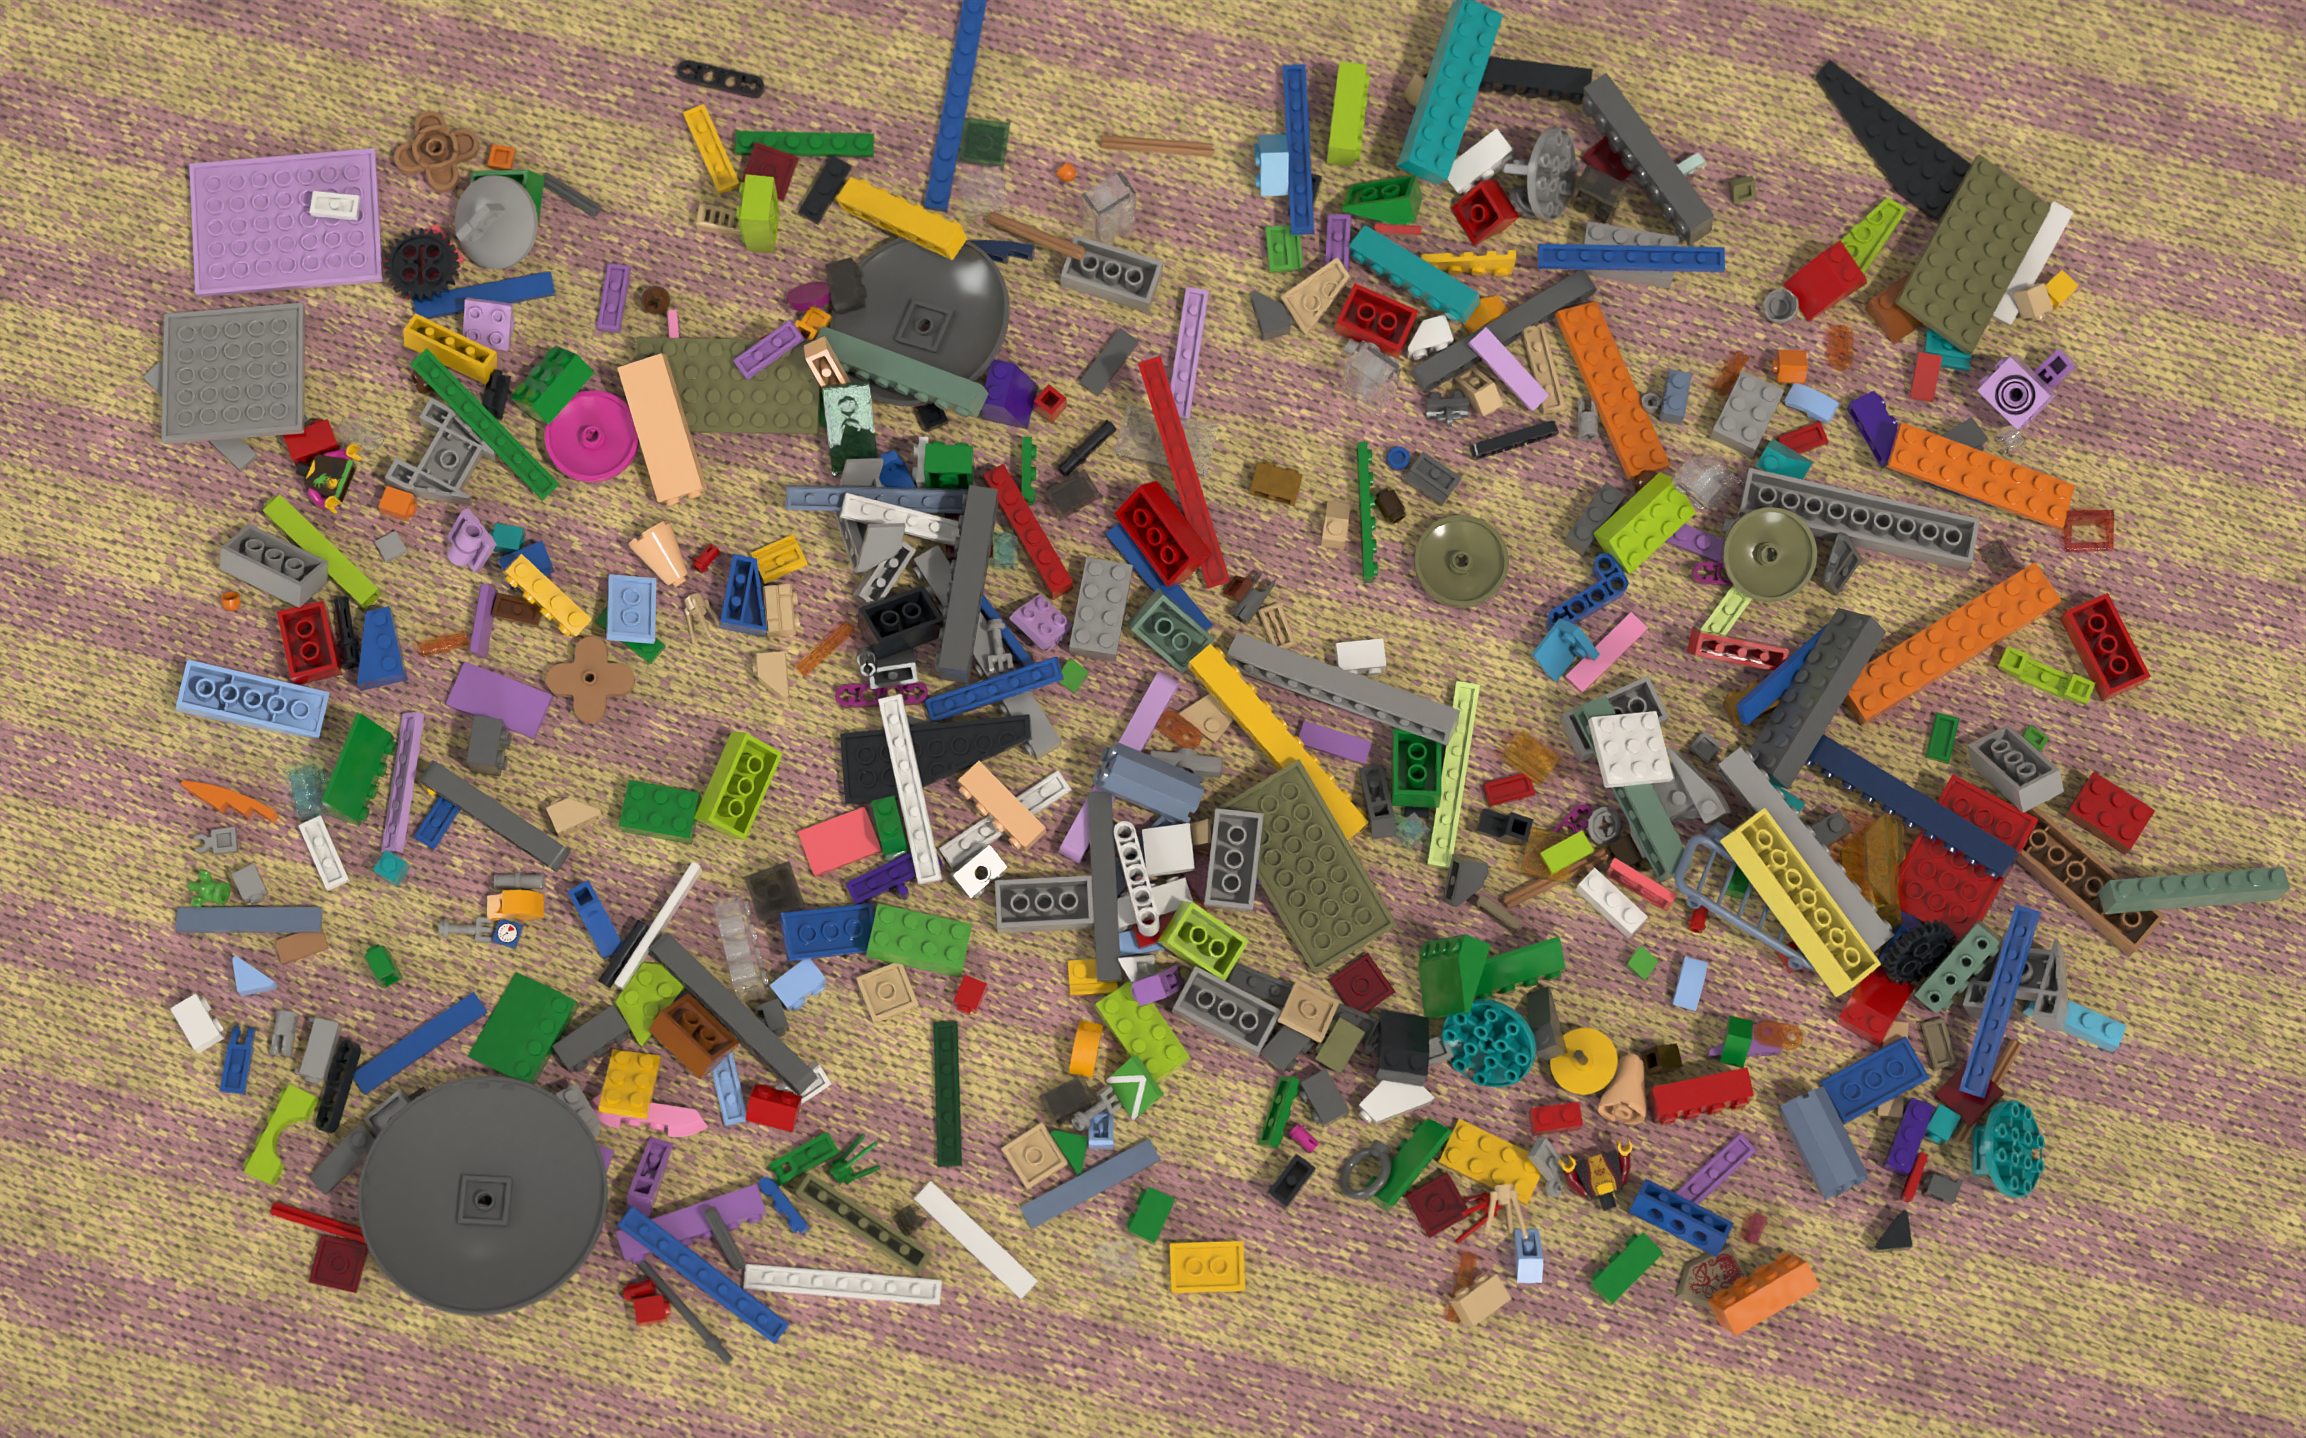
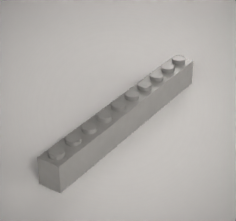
M936 545L914 558L915 567L912 569L919 580L923 579L927 584L925 590L931 600L934 598L939 604L937 609L943 618L944 606H949V603H947L948 583H953V581H951L952 574H950L951 565L940 547ZM980 612L973 659L976 664L973 666L980 678L984 676L986 679L1010 671H1008L1006 661L1003 662L1004 671L999 672L998 663H993L995 671L994 673H989L987 656L994 655L992 632L987 631L986 626L988 623ZM1030 691L1000 701L1001 703L998 706L1005 717L1008 715H1030L1032 740L1023 744L1029 756L1034 755L1036 760L1061 746V739Z
M1237 633L1227 652L1226 662L1229 665H1235L1242 674L1447 746L1458 725L1460 710L1450 705L1437 703L1427 697L1417 696L1406 690L1389 686L1384 682H1377L1361 674H1354L1338 666H1332L1320 662L1318 659L1300 655L1295 651L1277 647L1272 643L1254 639L1249 635Z
M1741 747L1738 748L1714 769L1752 815L1766 808L1871 951H1876L1894 936L1891 932L1893 930L1892 926L1888 921L1882 920L1877 915L1875 905L1870 900L1866 901L1860 894L1862 890L1857 883L1851 882L1846 877L1844 867L1840 863L1833 861L1830 857V850L1823 843L1820 844L1815 839L1816 834L1809 825H1804L1799 819V812L1793 806H1788L1784 801L1785 796L1782 791L1777 787L1774 788L1769 782L1768 774L1762 768H1757L1753 763L1755 760L1751 753L1743 750Z

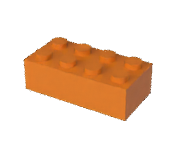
M1784 1252L1779 1254L1772 1263L1757 1267L1755 1273L1750 1276L1737 1279L1731 1287L1716 1291L1713 1297L1707 1301L1720 1326L1737 1336L1819 1288L1820 1286L1807 1261L1792 1252Z

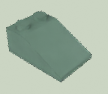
M1159 587L1127 622L1134 633L1182 674L1188 669L1189 661L1214 640L1211 634Z

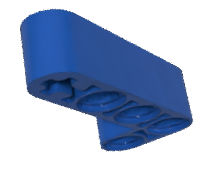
M1602 553L1596 557L1592 566V572L1598 583L1549 612L1545 625L1548 631L1555 625L1552 622L1554 618L1559 620V618L1561 619L1566 614L1563 620L1576 625L1625 594L1628 587V579L1612 555ZM1606 563L1610 569L1603 571L1598 567V564ZM1612 582H1618V583H1620L1621 586H1622V589H1621V590H1615V589H1613L1612 586H1611V583H1612ZM1599 594L1603 600L1596 602L1591 598V595ZM1578 605L1582 608L1583 612L1576 614L1572 611L1571 607Z

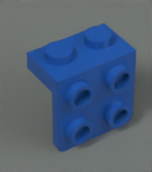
M896 450L885 452L880 456L884 462L879 480L884 487L916 488L904 459Z

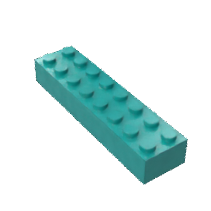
M1455 0L1452 2L1399 156L1397 167L1434 185L1448 180L1503 14L1475 0Z

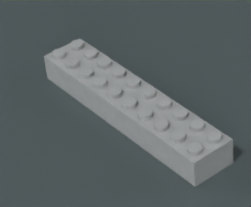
M1749 468L1745 475L1737 516L1741 517L1758 508L1775 507L1785 509L1799 516L1808 525L1815 538L1835 542L1838 533L1842 532L1848 535L1856 547L1967 571L1972 564L1980 523L1978 518Z

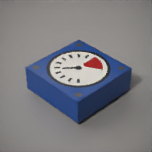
M504 919L499 920L492 942L516 949L524 926Z

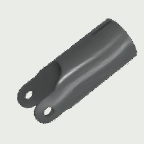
M1262 572L1256 575L1252 581L1254 583L1242 601L1237 602L1230 612L1242 624L1248 625L1275 585V580H1273L1265 591H1255L1254 586L1261 577Z

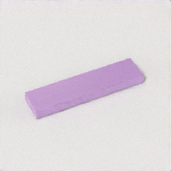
M1487 327L1468 343L1531 412L1549 396Z

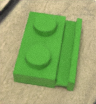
M1289 225L1266 227L1269 272L1303 271L1300 235H1291V226Z

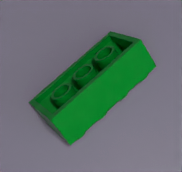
M1558 936L1487 958L1474 999H1492V994L1498 992L1506 995L1516 991L1515 987L1521 985L1529 988L1539 984L1538 980L1547 978L1548 981H1552L1562 977L1561 973L1565 971L1566 967L1560 937Z
M1429 1117L1424 1122L1419 1120L1411 1130L1414 1135L1409 1141L1406 1138L1403 1139L1396 1148L1399 1153L1394 1159L1389 1157L1391 1171L1387 1182L1380 1191L1369 1197V1199L1386 1213H1389L1449 1140L1452 1134L1450 1129ZM1374 1175L1365 1187L1367 1188L1373 1184L1377 1177Z

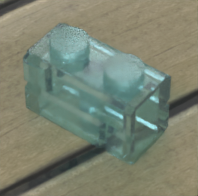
M316 764L289 770L288 776L299 818L304 821L329 814V811L321 802L325 793L323 784L327 783L324 770H319Z

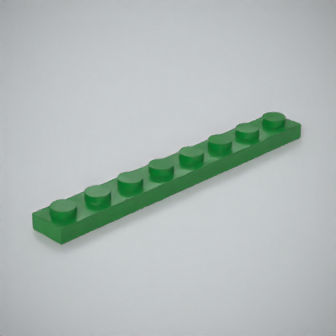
M427 348L410 363V366L542 501L560 485Z

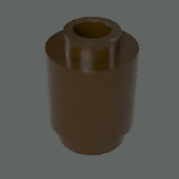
M1386 488L1376 494L1375 505L1385 521H1389L1393 525L1406 517V508L1394 490Z

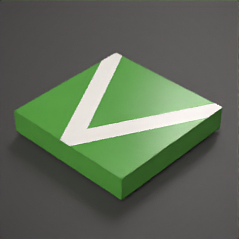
M1137 1054L1132 1056L1106 1080L1112 1086L1113 1092L1133 1120L1140 1117L1164 1095Z

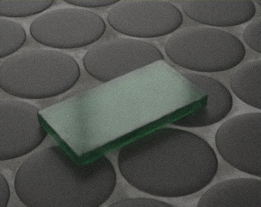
M869 381L823 385L822 393L832 476L842 475L846 459L878 458Z

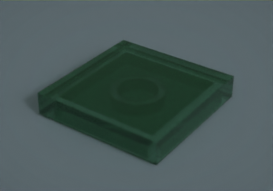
M965 117L958 163L1004 169L1011 124Z

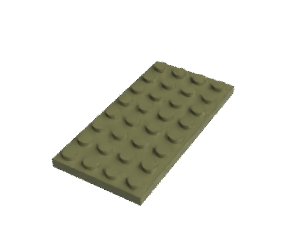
M1982 155L1975 156L1895 303L1965 354H1972L2046 219L2051 206Z
M637 337L636 361L661 353L667 355L690 433L819 435L821 386L805 359L804 345L815 340H803L747 380L733 360L762 339Z
M1300 759L1218 807V809L1264 814L1257 878L1314 974L1398 926Z

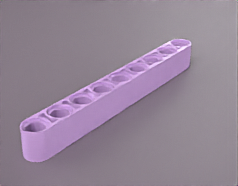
M1158 671L1120 738L1119 743L1143 752L1152 736L1151 733L1155 731L1163 716L1162 712L1165 713L1174 696L1173 692L1176 693L1180 685L1179 681ZM1095 783L1091 792H1102V790L1097 789V784ZM1112 795V806L1117 799L1114 795ZM1088 798L1058 851L1061 855L1078 864L1082 862L1084 858L1082 856H1085L1090 848Z

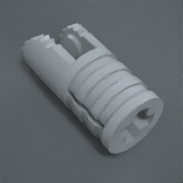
M1578 399L1577 438L1581 441H1595L1599 438V415L1593 400H1591V412H1585L1584 399Z
M277 1010L275 1030L273 1031L270 1049L271 1055L280 1054L281 1047L284 1056L292 1055L297 1019L299 1017L298 1013Z

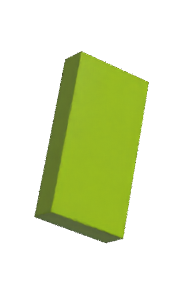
M1580 831L1541 852L1540 856L1551 875L1594 853V849L1584 832Z

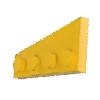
M1508 250V255H1497V251H1487V254L1483 256H1477L1473 252H1464L1459 254L1458 257H1454L1452 253L1421 254V259L1443 272H1448L1450 275H1460L1462 272L1471 273L1473 276H1483L1485 273H1490L1496 277H1506L1513 272L1516 250Z

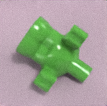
M200 869L198 878L203 880L200 883L190 881L188 885V890L198 893V897H192L193 902H191V905L202 907L206 901L224 905L230 897V884L213 881L210 871Z

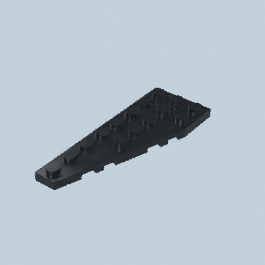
M1829 59L1815 76V80L1829 100H1832L1842 118L1850 125L1851 130L1871 158L1873 157L1881 168V172L1889 179L1897 194L1932 220H1935L1953 198L1971 163Z
M1029 714L909 727L923 788L967 769L978 761H985L1032 740L1031 718ZM885 729L840 734L845 804L847 806L868 804L871 801L895 796V800L899 799Z

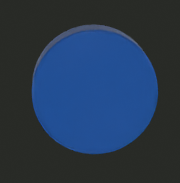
M1393 447L1387 453V464L1391 469L1401 471L1409 465L1410 454L1403 447Z

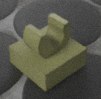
M1742 175V178L1736 180L1730 179L1731 199L1734 204L1756 199L1755 179L1752 175Z

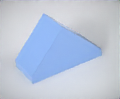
M236 955L232 958L237 992L241 996L276 990L278 985L273 980Z
M1100 1112L1089 1121V1150H1113V1114L1108 1115L1105 1112Z

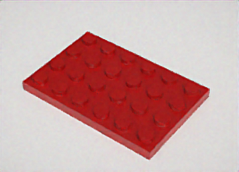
M1952 774L1937 803L2014 848L2019 852V855L2039 821L2036 817L2026 812H2021L2015 806ZM1921 830L1882 900L1924 923L1927 920L1931 923L1934 920L1938 922L1943 921L1953 931L1954 939L1960 941L1978 920H1984L2006 878L2003 880L2000 877L1997 879L1990 877L1984 872V867L1979 864L1976 867L1970 865L1963 860L1964 855L1959 852L1953 854L1942 847L1944 843L1937 839L1934 842L1922 835L1923 831Z

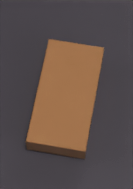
M323 928L321 933H296L274 941L283 965L329 949Z

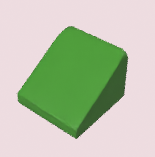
M1070 658L1062 669L1064 680L1059 683L1075 694L1089 676V671Z
M2031 725L2028 726L2022 735L2039 752H2041L2049 740L2048 736Z
M1640 945L1625 967L1645 981L1659 961Z

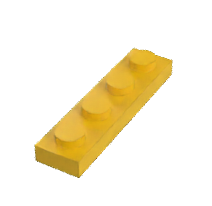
M702 104L683 112V116L718 194L720 195L740 187L738 178L705 105Z

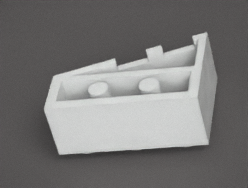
M1496 128L1453 162L1448 180L1461 196L1466 195L1481 181L1489 180L1496 173L1504 169L1505 163L1512 164L1514 160H1518L1520 157Z

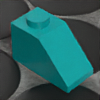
M1772 438L1756 466L1766 472L1803 480L1813 462Z

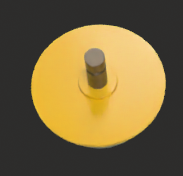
M1578 1028L1564 1034L1563 1038L1567 1053L1550 1059L1551 1071L1557 1083L1565 1090L1579 1095L1592 1094L1607 1086L1614 1077L1618 1064L1617 1051L1612 1041L1604 1033L1592 1028Z

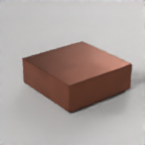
M1234 576L1224 590L1223 595L1230 600L1241 602L1254 583L1249 578Z

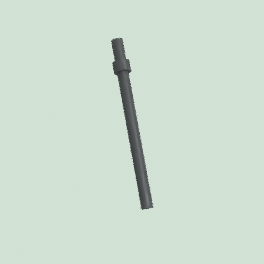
M646 1260L637 1263L636 1265L648 1279H653L657 1289L667 1300H670L675 1309L706 1342L705 1346L711 1352L714 1351L728 1365L734 1358L721 1345L723 1342L717 1335L713 1336Z

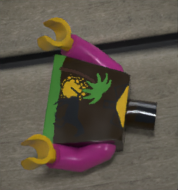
M352 443L345 449L316 455L312 465L299 462L296 475L306 478L304 485L308 490V496L318 508L330 510L333 514L337 513L334 509L335 506L341 508L357 469V466L351 459L361 460V457L356 454L359 450H363L362 447Z

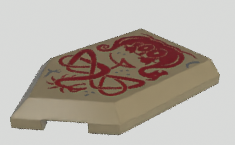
M1729 1243L1724 1244L1717 1257L1707 1253L1685 1264L1675 1298L1709 1309L1711 1307L1707 1300L1712 1298L1716 1291L1731 1287L1741 1277H1748Z

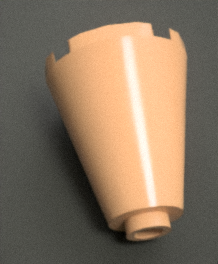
M668 519L643 532L640 539L634 538L628 543L629 547L667 586L673 584L675 588L687 581L685 576L688 575L672 525Z
M1626 1054L1619 1059L1615 1075L1607 1085L1598 1104V1113L1602 1117L1615 1122V1117L1624 1119L1623 1124H1639L1645 1120L1647 1112L1644 1064L1639 1056Z

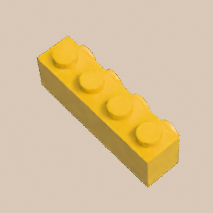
M416 313L403 329L405 347L420 354L427 348L443 365L485 385L490 379V373H493V370L498 368L496 351Z
M522 554L518 555L502 572L506 576L504 578L506 582L513 588H520L524 592L522 596L532 605L535 602L541 608L540 613L549 621L553 619L559 625L557 628L566 637L569 635L576 637L592 620Z

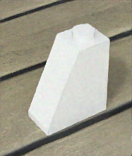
M1382 1081L1359 1104L1358 1109L1360 1112L1358 1114L1368 1124L1372 1122L1374 1125L1428 1106L1435 1097L1423 1086Z

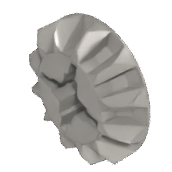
M1521 186L1514 187L1509 195L1510 204L1516 208V211L1521 213L1522 217L1526 216L1528 219L1536 218L1529 203L1528 190Z
M1599 807L1597 810L1592 811L1591 817L1587 819L1589 823L1586 830L1590 834L1589 838L1600 845H1609L1616 841L1622 828L1619 814L1610 807ZM1602 821L1610 823V825L1604 828V831L1598 828Z

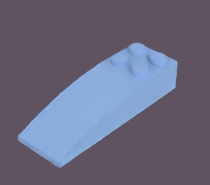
M187 659L175 711L246 727L319 739L330 692Z

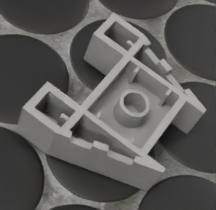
M430 397L419 419L421 426L437 433L417 468L395 458L385 476L386 484L389 487L411 493L414 497L471 506V496L463 492V489L481 457L496 462L495 452L478 437L472 428L452 408Z
M1666 748L1672 760L1670 767L1673 779L1670 782L1651 783V785L1656 789L1663 808L1668 812L1669 820L1671 821L1694 807L1697 808L1705 824L1712 825L1731 815L1732 811L1722 792L1691 765L1676 748ZM1630 826L1632 839L1634 840L1642 858L1647 859L1632 827Z
M2006 932L2001 937L1999 943L2001 946L2000 950L1992 958L1990 957L1989 960L1986 959L1984 961V968L1976 978L1973 977L1968 985L1963 1007L1972 1019H1981L2007 934ZM2054 939L2051 951L2030 948L2015 998L2036 1001L2032 1016L2039 1028L2063 1032L2069 1011L2065 952L2058 939Z

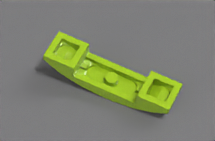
M2007 645L1998 668L2012 677L2053 696L2087 705L2096 684L2095 682L2076 674L2068 675L2028 658L2029 654Z

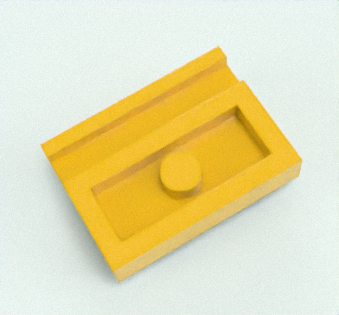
M794 534L750 553L752 558H757L758 571L764 584L808 565Z
M1096 959L1068 961L1070 996L1111 994L1118 989V981L1097 982Z

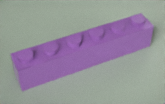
M754 1184L651 1220L683 1244L690 1246L693 1244L692 1240L702 1237V1240L715 1237L704 1216V1211L712 1206L716 1207L729 1232L739 1229V1224L747 1221L749 1224L760 1222L763 1220L762 1216L767 1215L758 1186ZM624 1230L616 1231L626 1262L631 1261L632 1264H637L645 1261V1256L654 1254Z

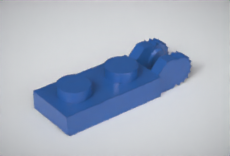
M234 1025L231 1040L227 1046L220 1092L246 1095L256 1029L248 1028L245 1045L238 1044L241 1027Z
M767 1176L761 1178L758 1186H760L761 1191L765 1195L774 1198L772 1204L780 1214L784 1212L788 1216L787 1224L795 1233L799 1231L803 1235L810 1231L811 1227L777 1183H774V1180Z

